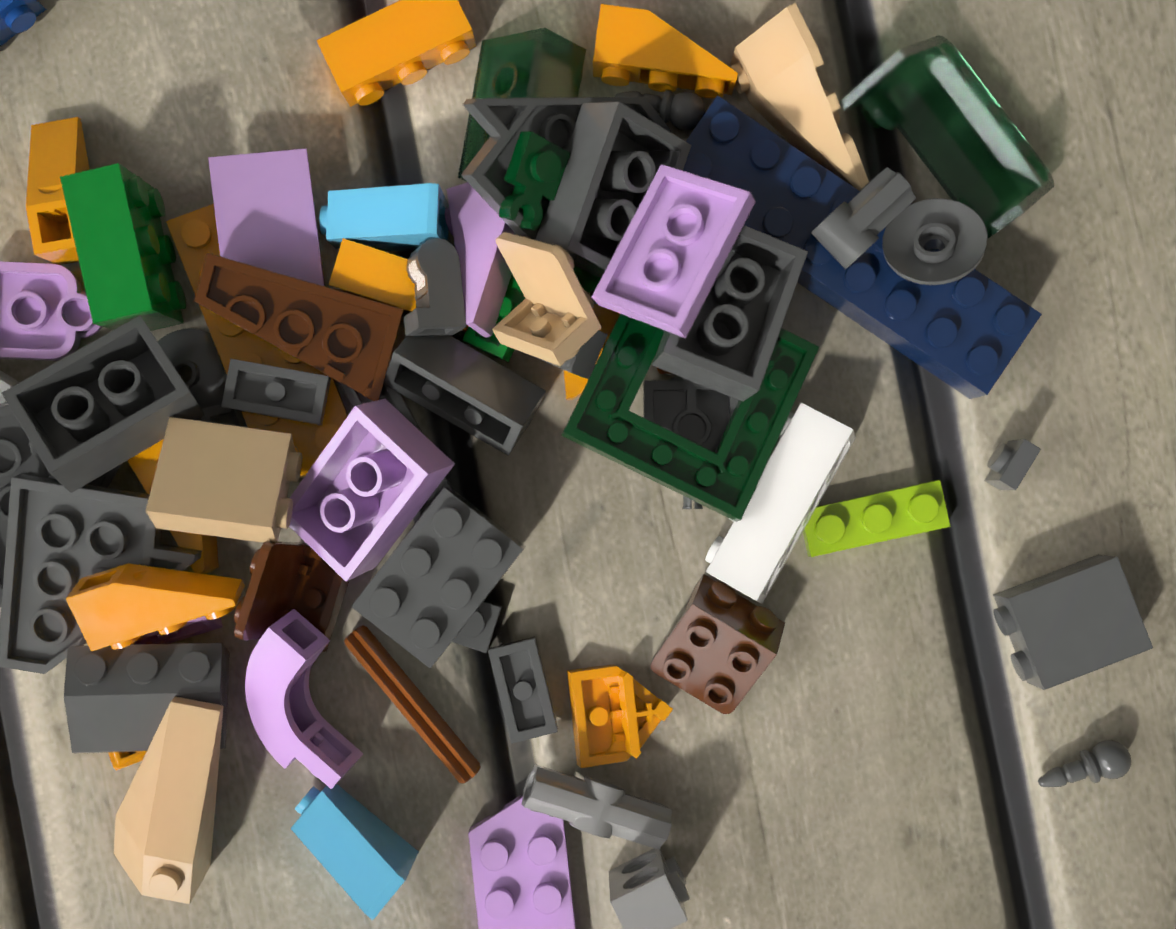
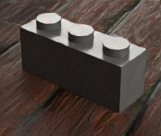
M406 336L393 352L383 382L386 386L508 456L531 423L546 393V390L452 336Z

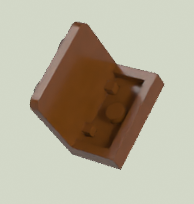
M264 542L252 558L250 564V574L252 577L246 595L240 600L235 610L234 621L236 626L234 636L242 640L260 639L269 626L295 609L331 640L349 581L346 582L307 543ZM329 643L327 644V646L324 648V650H323L322 652H326V651H327L328 646H329Z
M703 574L693 590L685 613L653 657L650 665L651 670L718 712L731 714L777 656L785 622L778 619L771 610L763 606H757L738 595L726 583L715 581Z

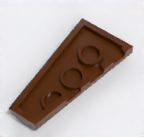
M210 253L206 254L194 302L275 345L280 350L300 359L370 400H379L403 309Z

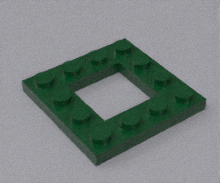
M620 314L561 436L736 522L740 521L818 352L819 346L783 328L780 329L759 391L745 401H738L714 453L629 411L657 353L665 330Z

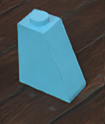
M436 183L328 191V206L322 205L320 209L321 234L326 235V240L336 249H340L342 239L344 238L379 250L414 252L429 239L440 238L448 241L449 229L445 221V209L449 208V204L440 185Z
M338 784L332 789L326 785L322 791L313 786L295 807V810L301 816L291 827V830L370 919L374 920L405 882L419 851Z

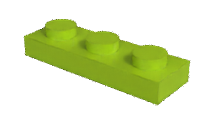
M934 480L817 506L803 531L808 557H815L951 526L940 480Z

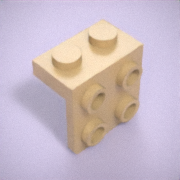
M503 232L495 239L496 244L526 299L492 330L500 344L562 366L567 360L573 358L579 349L602 328L593 311V300L581 287L573 271L574 262L565 249L559 245H551L525 236L522 237Z

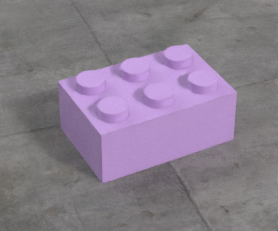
M386 399L356 405L289 499L293 500V510L289 527L347 582L376 568L455 463Z

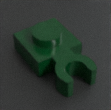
M532 131L520 132L504 180L513 184L515 188L513 194L507 196L502 201L499 209V218L515 221L518 210L522 207L524 216L520 228L536 231L541 224L543 216L540 204L541 199L555 200L571 153Z

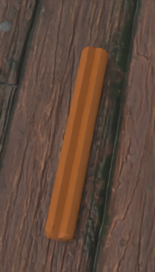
M362 625L356 628L344 640L347 648L456 780L461 784L471 780L481 768L477 759L368 627Z

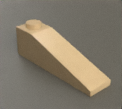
M796 3L783 9L735 47L730 62V68L738 73L735 89L739 94L745 92L750 104L792 146L860 191L869 183L867 174L854 140L847 133L840 134L838 129L840 124L838 109L841 106L836 93H829L822 87L817 67L823 65L824 62Z
M174 696L116 813L114 855L141 895L190 904L210 868L224 707L222 705Z

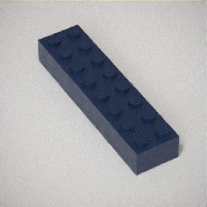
M718 95L686 140L692 146L683 171L751 192L755 204L744 226L808 251L797 283L969 399L988 395L1042 315L976 269L961 279L940 285H923L904 279L891 269L884 257L882 241L885 228L877 235L879 239L847 269H844L811 232L844 201L848 204L860 191ZM931 249V250H929V251H930V252H937V251H941V250H939V249Z

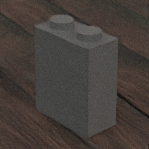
M1098 554L993 595L998 606L993 611L1000 631L1005 636L1009 635L1015 653L1011 654V661L1017 675L1022 681H1027V683L1042 690L1153 649L1120 561L1116 556Z

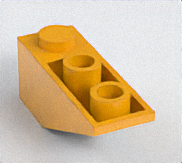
M607 4L600 5L593 57V77H599L602 82L612 86H627L629 82L648 84L650 89L658 92H665L666 89L674 92L677 88L695 90V93L700 97L715 99L717 95L723 97L724 94L732 95L738 73L651 11Z
M79 117L31 125L26 211L34 255L58 265L79 262L60 180L61 176L90 170L81 118Z
M128 563L81 578L68 594L66 600L91 651L111 646L112 649H121L133 644L142 635L158 631L162 635L179 630L190 620L206 616L207 619L211 620L230 613L237 605L245 584L243 579Z

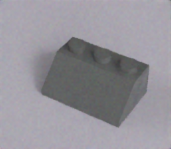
M223 643L133 644L121 649H112L111 646H107L91 651L88 645L68 646L64 702L72 753L147 751L174 696L224 706L220 749H226L230 652Z

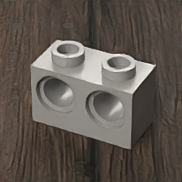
M654 848L608 871L610 903L623 929H672L688 921L684 902L690 900V896L685 887V884H687L674 856L666 860L661 848L660 850Z

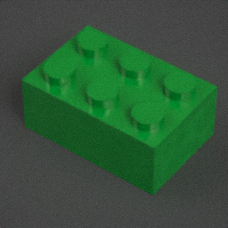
M120 163L61 176L60 180L93 324L115 330L140 315L150 331L184 324L181 310L186 308V298L181 284L174 280L171 263H175L176 254L170 237L167 234L164 235L160 217L165 216V205L158 189L153 188L142 180L141 177L135 175Z

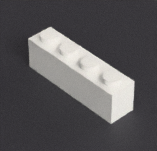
M803 403L800 404L796 413L790 411L779 435L780 441L772 455H770L742 519L737 522L732 520L733 524L726 537L718 536L715 539L705 559L710 563L706 570L708 574L762 604L856 439L854 429Z

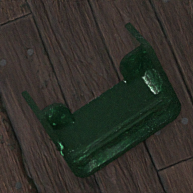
M941 35L900 48L839 102L844 110L862 103L861 110L864 117L877 129L881 127L887 130L898 128L949 197L970 207L980 216L987 230V239L1026 212L1054 187L1053 177L1046 165L957 48Z

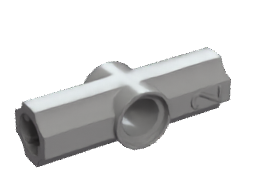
M535 764L528 775L523 790V807L531 811L547 814L550 817L569 821V825L602 838H610L613 835L660 850L662 844L667 841L672 826V809L642 797L639 798L626 794L625 790L618 786L585 776L583 780Z

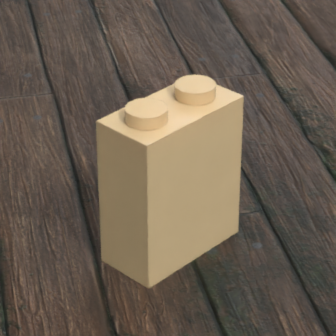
M169 417L146 512L157 529L263 543L266 541L277 543L280 529H288L291 522L293 500L287 498L290 481L298 482L302 467V453L296 452L292 434Z

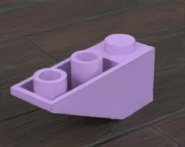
M467 182L447 189L449 208L445 209V221L450 233L454 237L455 249L460 259L466 325L487 338L493 334L492 329L496 325L512 275L495 239L503 232L514 235L516 233L499 218V215Z

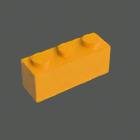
M399 0L316 40L341 93L350 107L356 104L363 106L374 103L384 95L385 90L399 83L402 85L413 84L425 77L428 69L443 62L446 65L457 63L468 56L470 49L476 47L472 28L458 0Z

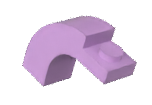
M293 609L268 627L252 651L245 678L247 707L260 740L284 769L297 759L314 776L332 789L357 763L363 753L321 716L312 701L309 691L310 670L330 640Z

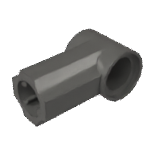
M887 167L864 186L860 193L848 204L844 201L811 234L844 269H847L879 239L877 235L916 199L911 190V185L900 173H896Z

